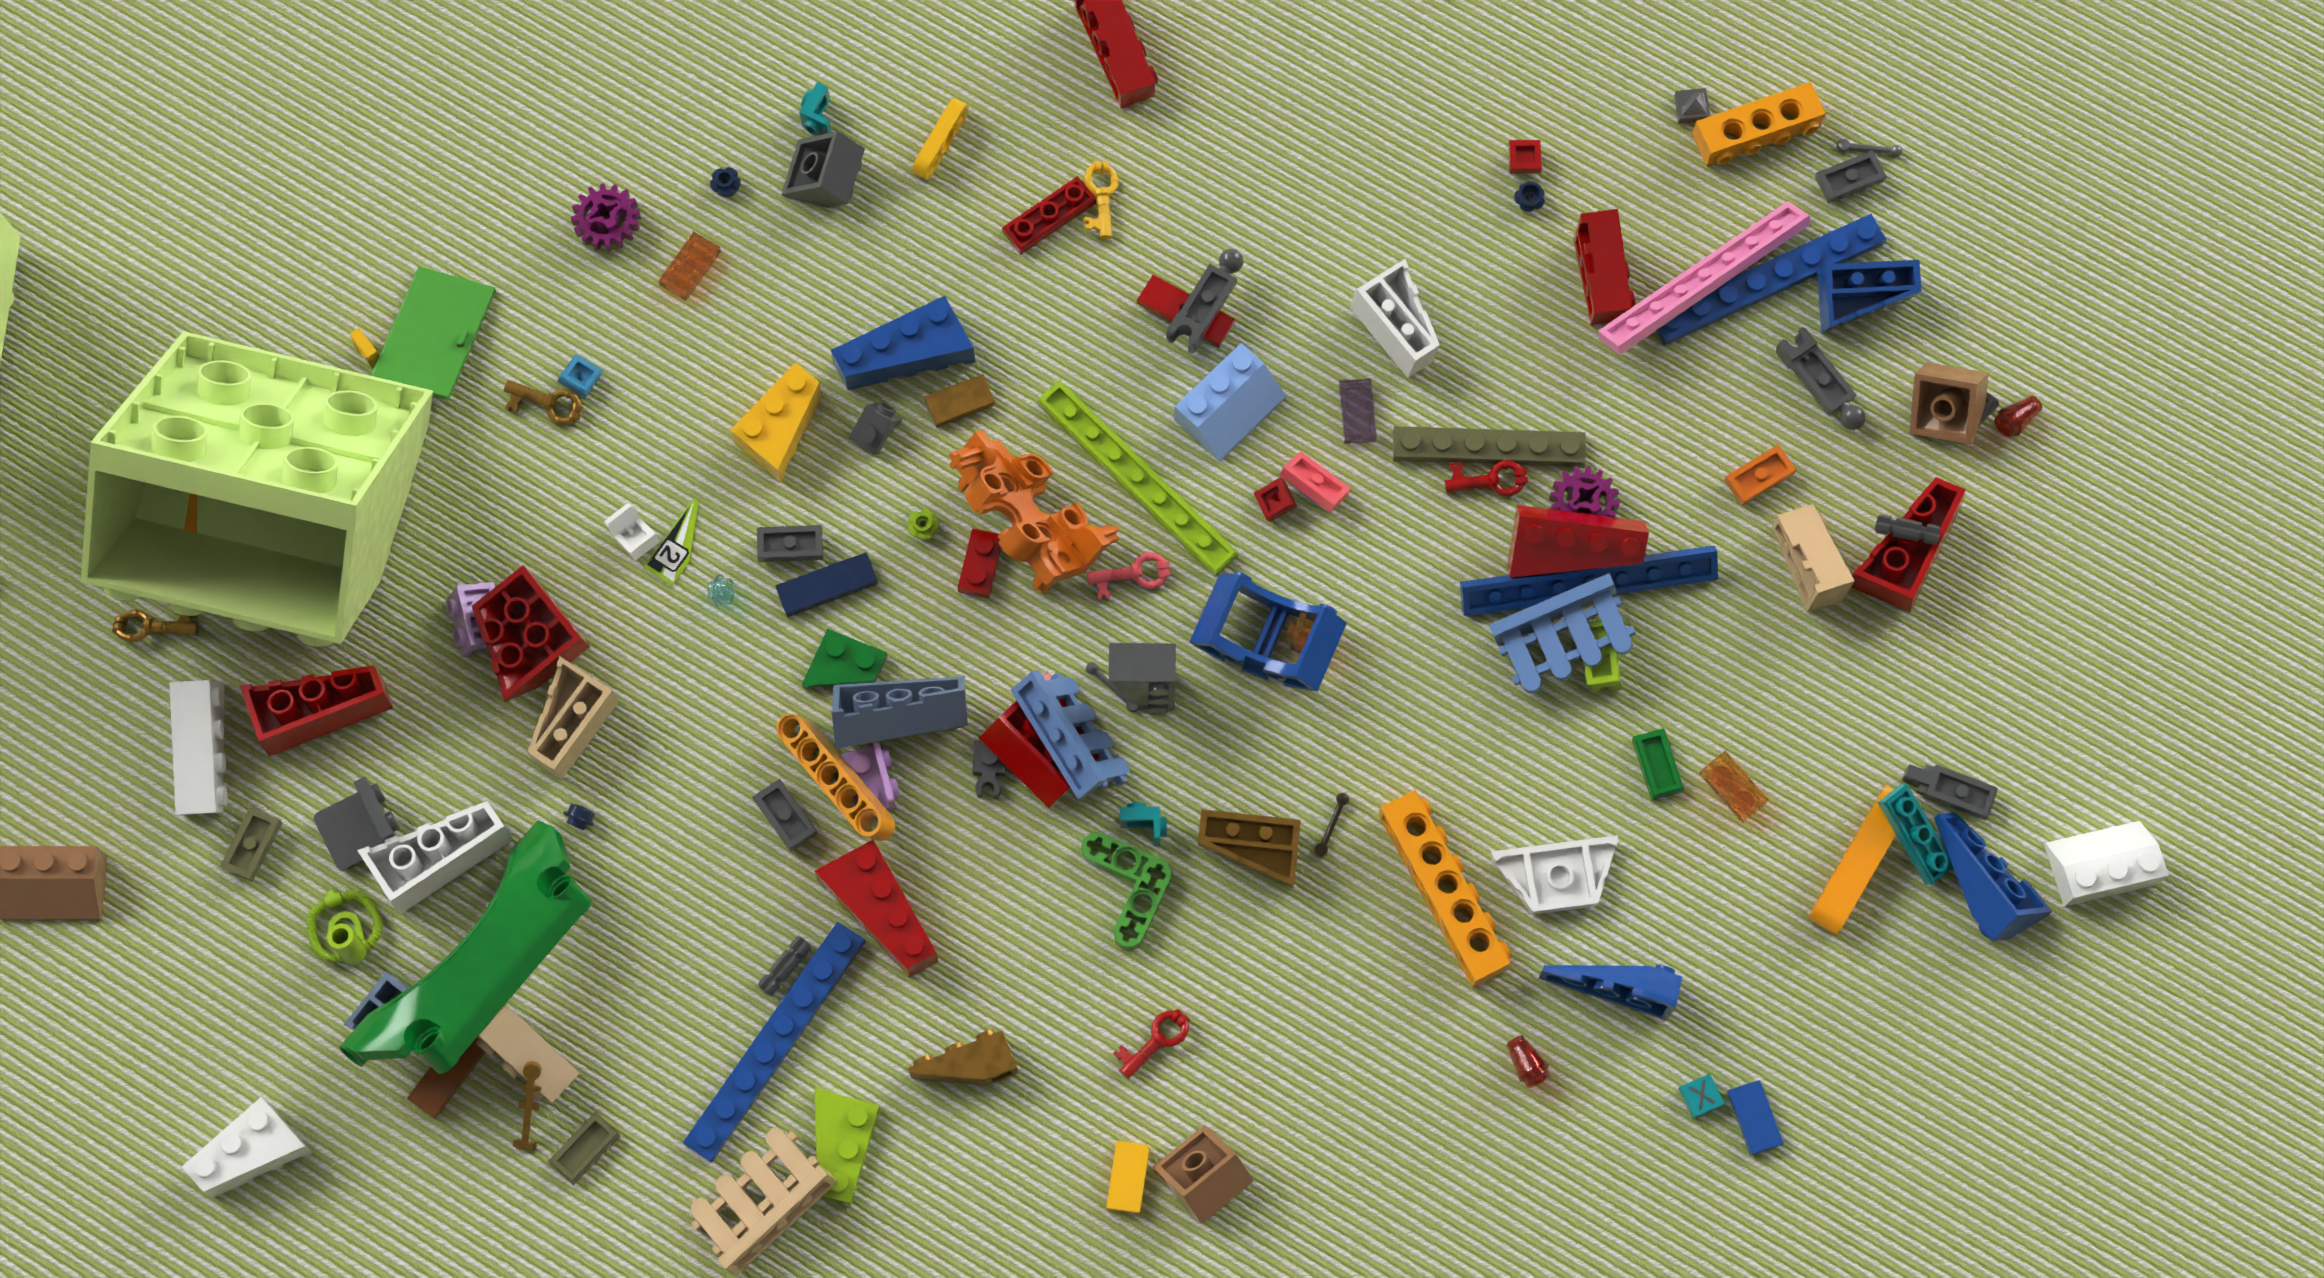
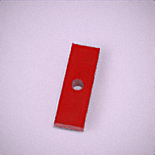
M1077 176L1003 226L1002 232L1020 255H1022L1095 205L1096 198ZM1047 212H1052V213H1054V214L1051 215V216L1045 215V213H1047Z
M1152 275L1138 297L1137 304L1172 322L1190 294ZM1219 311L1203 340L1220 348L1233 327L1235 318Z

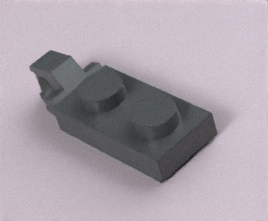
M1910 764L1905 769L1902 778L1903 782L1918 787L1916 793L1923 795L1924 798L1982 820L1988 819L1998 790L1995 786L1937 764L1935 766L1926 765L1924 769Z

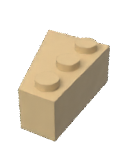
M506 1004L478 1035L479 1040L476 1044L490 1057L493 1053L503 1060L500 1067L514 1079L519 1075L527 1082L523 1075L525 1064L530 1061L540 1064L541 1074L535 1080V1085L542 1088L541 1091H536L533 1095L537 1101L544 1097L552 1103L579 1074L569 1062Z

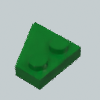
M827 629L802 686L808 690L818 686L833 685L834 687V685L876 682L888 657L887 652Z

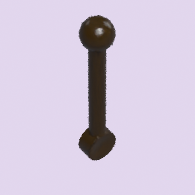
M1346 793L1338 794L1336 798L1337 806L1321 843L1315 846V853L1319 857L1325 856L1328 852V841L1343 806L1349 802V796Z

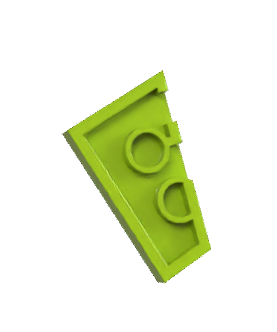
M814 1088L816 1158L820 1162L818 1165L829 1171L838 1181L822 1198L851 1205L880 1107L879 1105Z

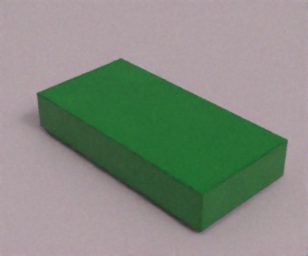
M1665 729L1633 736L1632 743L1651 800L1683 792L1684 787Z

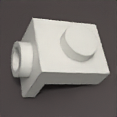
M627 503L604 522L615 541L634 561L661 542L656 533L639 517L630 503Z

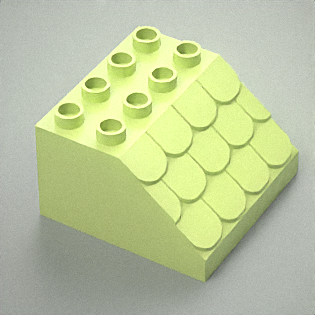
M183 331L90 443L81 582L103 587L106 595L118 600H134L139 597H145L166 602L173 612L181 615L195 616L208 612L232 618L233 623L237 627L248 631H262L271 627L296 633L297 638L301 642L311 646H328L333 643L341 644L381 581L429 426L433 391ZM190 493L197 495V533L184 530Z

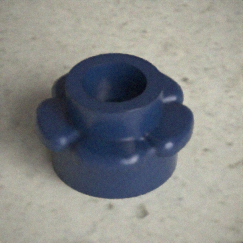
M719 168L712 173L710 187L719 196L731 197L740 188L741 179L738 177V172L733 168ZM724 179L728 180L727 183H723L722 181Z
M1525 182L1515 192L1514 200L1523 211L1531 212L1533 209L1538 210L1544 205L1545 199L1543 196L1545 193L1538 183ZM1531 195L1533 199L1529 200L1527 196Z
M571 803L568 811L563 812L565 816H568L566 823L576 828L585 830L587 825H594L592 820L595 812L585 807Z

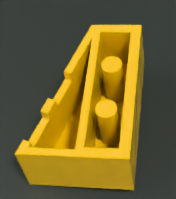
M795 362L730 430L734 444L780 483L785 476L786 468L792 456L794 457L797 451V445L802 434L807 429L821 400L822 392L819 381Z

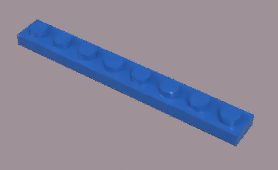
M1869 214L1736 275L1657 329L1656 333L1664 346L1817 276V271L1825 264L1845 263L1884 245L1887 239L1872 214Z
M1713 545L1645 555L1643 564L1512 578L1509 575L1463 581L1460 582L1462 612L1464 616L1531 607L1608 573L1614 582L1617 594L1718 580L1717 550Z
M837 921L685 1138L683 1144L710 1163L714 1161L866 943L864 938Z

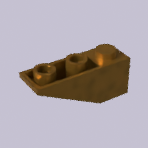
M990 1029L975 1036L976 1041L964 1045L963 1042H957L946 1047L944 1054L932 1058L931 1054L922 1056L914 1060V1066L909 1067L908 1070L911 1079L988 1086L1017 1074L1018 1068L1003 1031L995 1033L994 1029Z

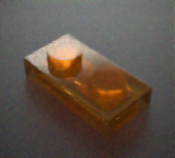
M693 231L659 279L660 286L686 301L720 254V246Z
M1726 751L1705 766L1699 773L1742 823L1769 801Z

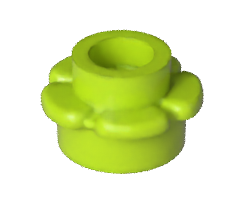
M930 510L915 511L908 518V532L919 540L930 539L938 531L939 521ZM925 522L926 525L924 527H921L920 523Z

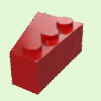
M1618 209L1580 214L1573 239L1590 325L1610 323L1635 306L1634 292L1632 289L1629 290V267L1627 261H1625Z

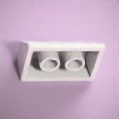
M2140 821L2044 844L2064 907L2155 886L2169 876L2159 844Z

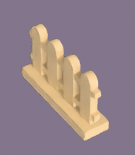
M780 1128L771 1129L766 1135V1143L771 1149L763 1157L754 1151L746 1152L741 1158V1166L746 1173L738 1180L730 1175L720 1176L716 1181L715 1187L721 1196L712 1204L704 1198H697L690 1206L691 1214L695 1218L691 1225L697 1231L703 1228L716 1243L711 1249L717 1256H720L717 1260L726 1270L735 1275L744 1270L838 1182L829 1171L818 1165L820 1162L815 1156L812 1155L807 1158L794 1143L799 1137L792 1130L787 1134ZM777 1158L792 1173L784 1182L781 1181L769 1166ZM752 1181L755 1182L766 1196L758 1206L744 1190ZM727 1204L741 1220L733 1229L719 1213Z

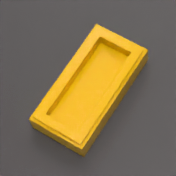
M1116 1141L1106 1210L1140 1214L1150 1149L1149 1145Z

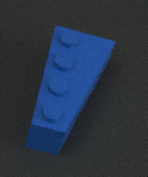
M946 296L940 297L831 350L833 364L847 390L888 382V379L904 375L905 378L915 376L917 372L935 368L936 371L949 368V365L962 362L964 364L975 362L974 347Z

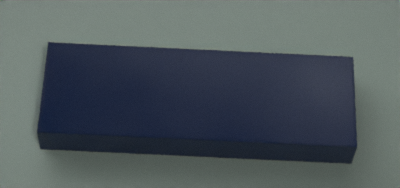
M867 552L777 584L775 587L787 617L875 586L878 584Z

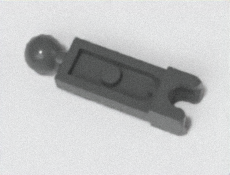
M1231 248L1223 251L1219 257L1220 268L1209 264L1182 309L1176 314L1167 329L1166 338L1170 343H1173L1180 335H1188V352L1191 354L1196 352L1209 327L1237 284V278L1230 274L1238 272L1243 266V256L1238 250Z
M1804 327L1798 330V334L1795 337L1798 347L1790 345L1787 340L1780 341L1776 347V354L1788 369L1791 368L1826 413L1830 416L1839 410L1841 412L1840 420L1845 428L1850 430L1860 428L1866 420L1865 413L1861 407L1849 403L1857 394L1819 347L1816 346L1817 341Z

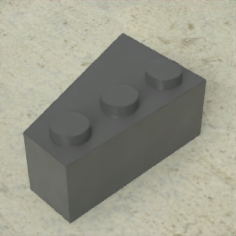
M1109 643V682L1142 710H1148L1152 714H1164L1168 710H1174L1176 644Z

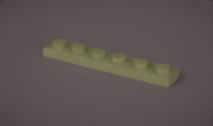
M1394 426L1393 461L1497 464L1503 460H1511L1519 465L1584 467L1586 463V432Z

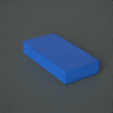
M1760 1080L1727 1091L1750 1156L1784 1144Z

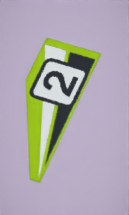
M693 498L643 567L671 586H673L690 562L699 500Z

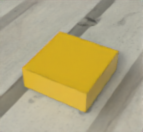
M357 328L350 333L349 337L368 365L374 368L379 354L360 328Z

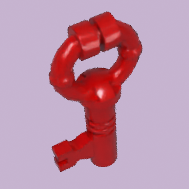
M1511 460L1498 462L1487 475L1464 478L1461 472L1463 469L1462 462H1458V466L1450 463V470L1453 472L1452 479L1444 480L1446 493L1489 487L1497 494L1507 497L1518 494L1525 484L1528 483V478L1525 476L1527 475L1526 468H1522L1517 462ZM1511 468L1514 471V477H1517L1515 478L1516 486L1507 489L1502 488L1499 485L1498 473L1502 469Z
M1179 1009L1165 1011L1157 1015L1151 1026V1039L1141 1050H1138V1053L1134 1055L1127 1053L1128 1051L1123 1045L1119 1047L1121 1050L1119 1053L1117 1051L1113 1053L1124 1064L1119 1069L1121 1074L1129 1080L1146 1063V1060L1148 1061L1149 1057L1151 1058L1152 1054L1154 1055L1160 1048L1173 1047L1183 1042L1189 1031L1190 1019ZM1169 1018L1181 1028L1180 1033L1172 1039H1167L1163 1033L1159 1032L1160 1024H1163L1164 1020Z

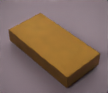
M984 374L924 396L925 403L936 428L995 406V400Z

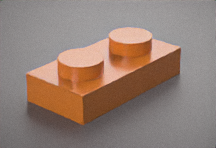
M1778 444L1725 476L1724 481L1743 506L1794 475L1796 468Z

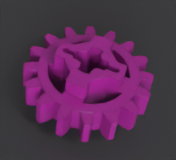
M604 183L600 185V191H595L592 187H589L590 195L586 197L580 194L578 197L581 205L574 204L572 206L573 212L576 215L571 216L573 226H576L574 228L576 236H582L581 239L585 246L593 242L595 251H598L601 245H605L608 252H611L613 244L623 248L622 240L626 238L632 241L634 238L631 230L639 231L640 229L636 220L641 219L639 209H636L638 205L635 198L630 199L627 189L619 193L616 184L611 187V190H607Z
M1576 466L1573 468L1572 476L1564 471L1560 478L1562 482L1555 480L1552 487L1555 492H1551L1549 496V501L1554 502L1550 509L1616 517V513L1613 510H1618L1620 501L1614 498L1618 496L1619 490L1615 488L1610 489L1613 479L1603 480L1601 478L1602 470H1599L1596 474H1591V467L1587 466L1585 472L1580 473ZM1565 491L1567 492V497L1570 499L1566 506L1564 505L1563 495ZM1602 496L1605 499V509L1603 511L1601 510L1602 505L1599 503Z

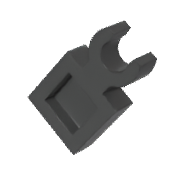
M974 740L973 775H982L975 786L976 795L978 798H981L983 787L990 785L994 788V798H999L1001 788L996 776H1006V765L981 740Z

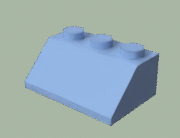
M1240 343L1174 407V421L1220 462L1286 399V395L1266 365L1244 344Z

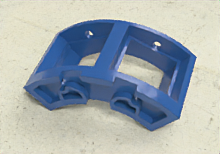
M1241 572L1219 574L1190 643L1222 662L1227 659V661L1243 665L1241 671L1264 680H1268V677L1279 681L1284 680V686L1318 692L1347 624L1346 621L1336 615L1337 610L1325 604L1314 606L1282 597L1251 582L1252 578ZM1238 591L1271 607L1253 651H1249L1220 635ZM1289 614L1314 622L1296 664L1270 658Z

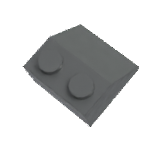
M839 131L799 139L781 195L786 198L827 208L848 204L853 195V186L857 173L862 166L865 148Z

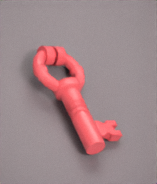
M1146 552L1138 556L1130 567L1087 572L1088 585L1096 584L1099 592H1097L1098 600H1102V595H1106V599H1110V593L1107 590L1108 582H1115L1117 580H1133L1140 587L1154 590L1163 585L1168 576H1171V571L1168 569L1170 563L1160 554ZM1151 560L1156 561L1157 569H1160L1158 571L1159 578L1155 581L1144 580L1142 578V563Z

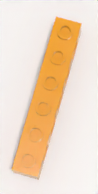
M1416 790L1380 807L1378 816L1469 983L1474 988L1507 971L1511 964L1509 959L1512 958V955L1503 940L1499 942L1493 930L1496 929L1491 915L1487 911L1483 913L1477 901L1480 900L1475 886L1471 882L1467 884L1461 874L1464 868L1459 857L1456 854L1451 855L1445 845L1448 843V839L1443 828L1440 825H1434L1430 817L1433 814L1427 799L1424 796L1420 798ZM1413 823L1419 824L1423 828L1424 833L1420 836H1413L1407 831L1406 827ZM1426 852H1433L1437 854L1440 862L1435 865L1427 864L1423 860L1422 855ZM1450 881L1454 884L1456 890L1450 894L1443 893L1439 889L1438 883ZM1459 909L1466 910L1470 913L1471 920L1466 923L1459 922L1454 917V912ZM1474 938L1484 940L1487 944V950L1483 952L1473 950L1470 946V941Z

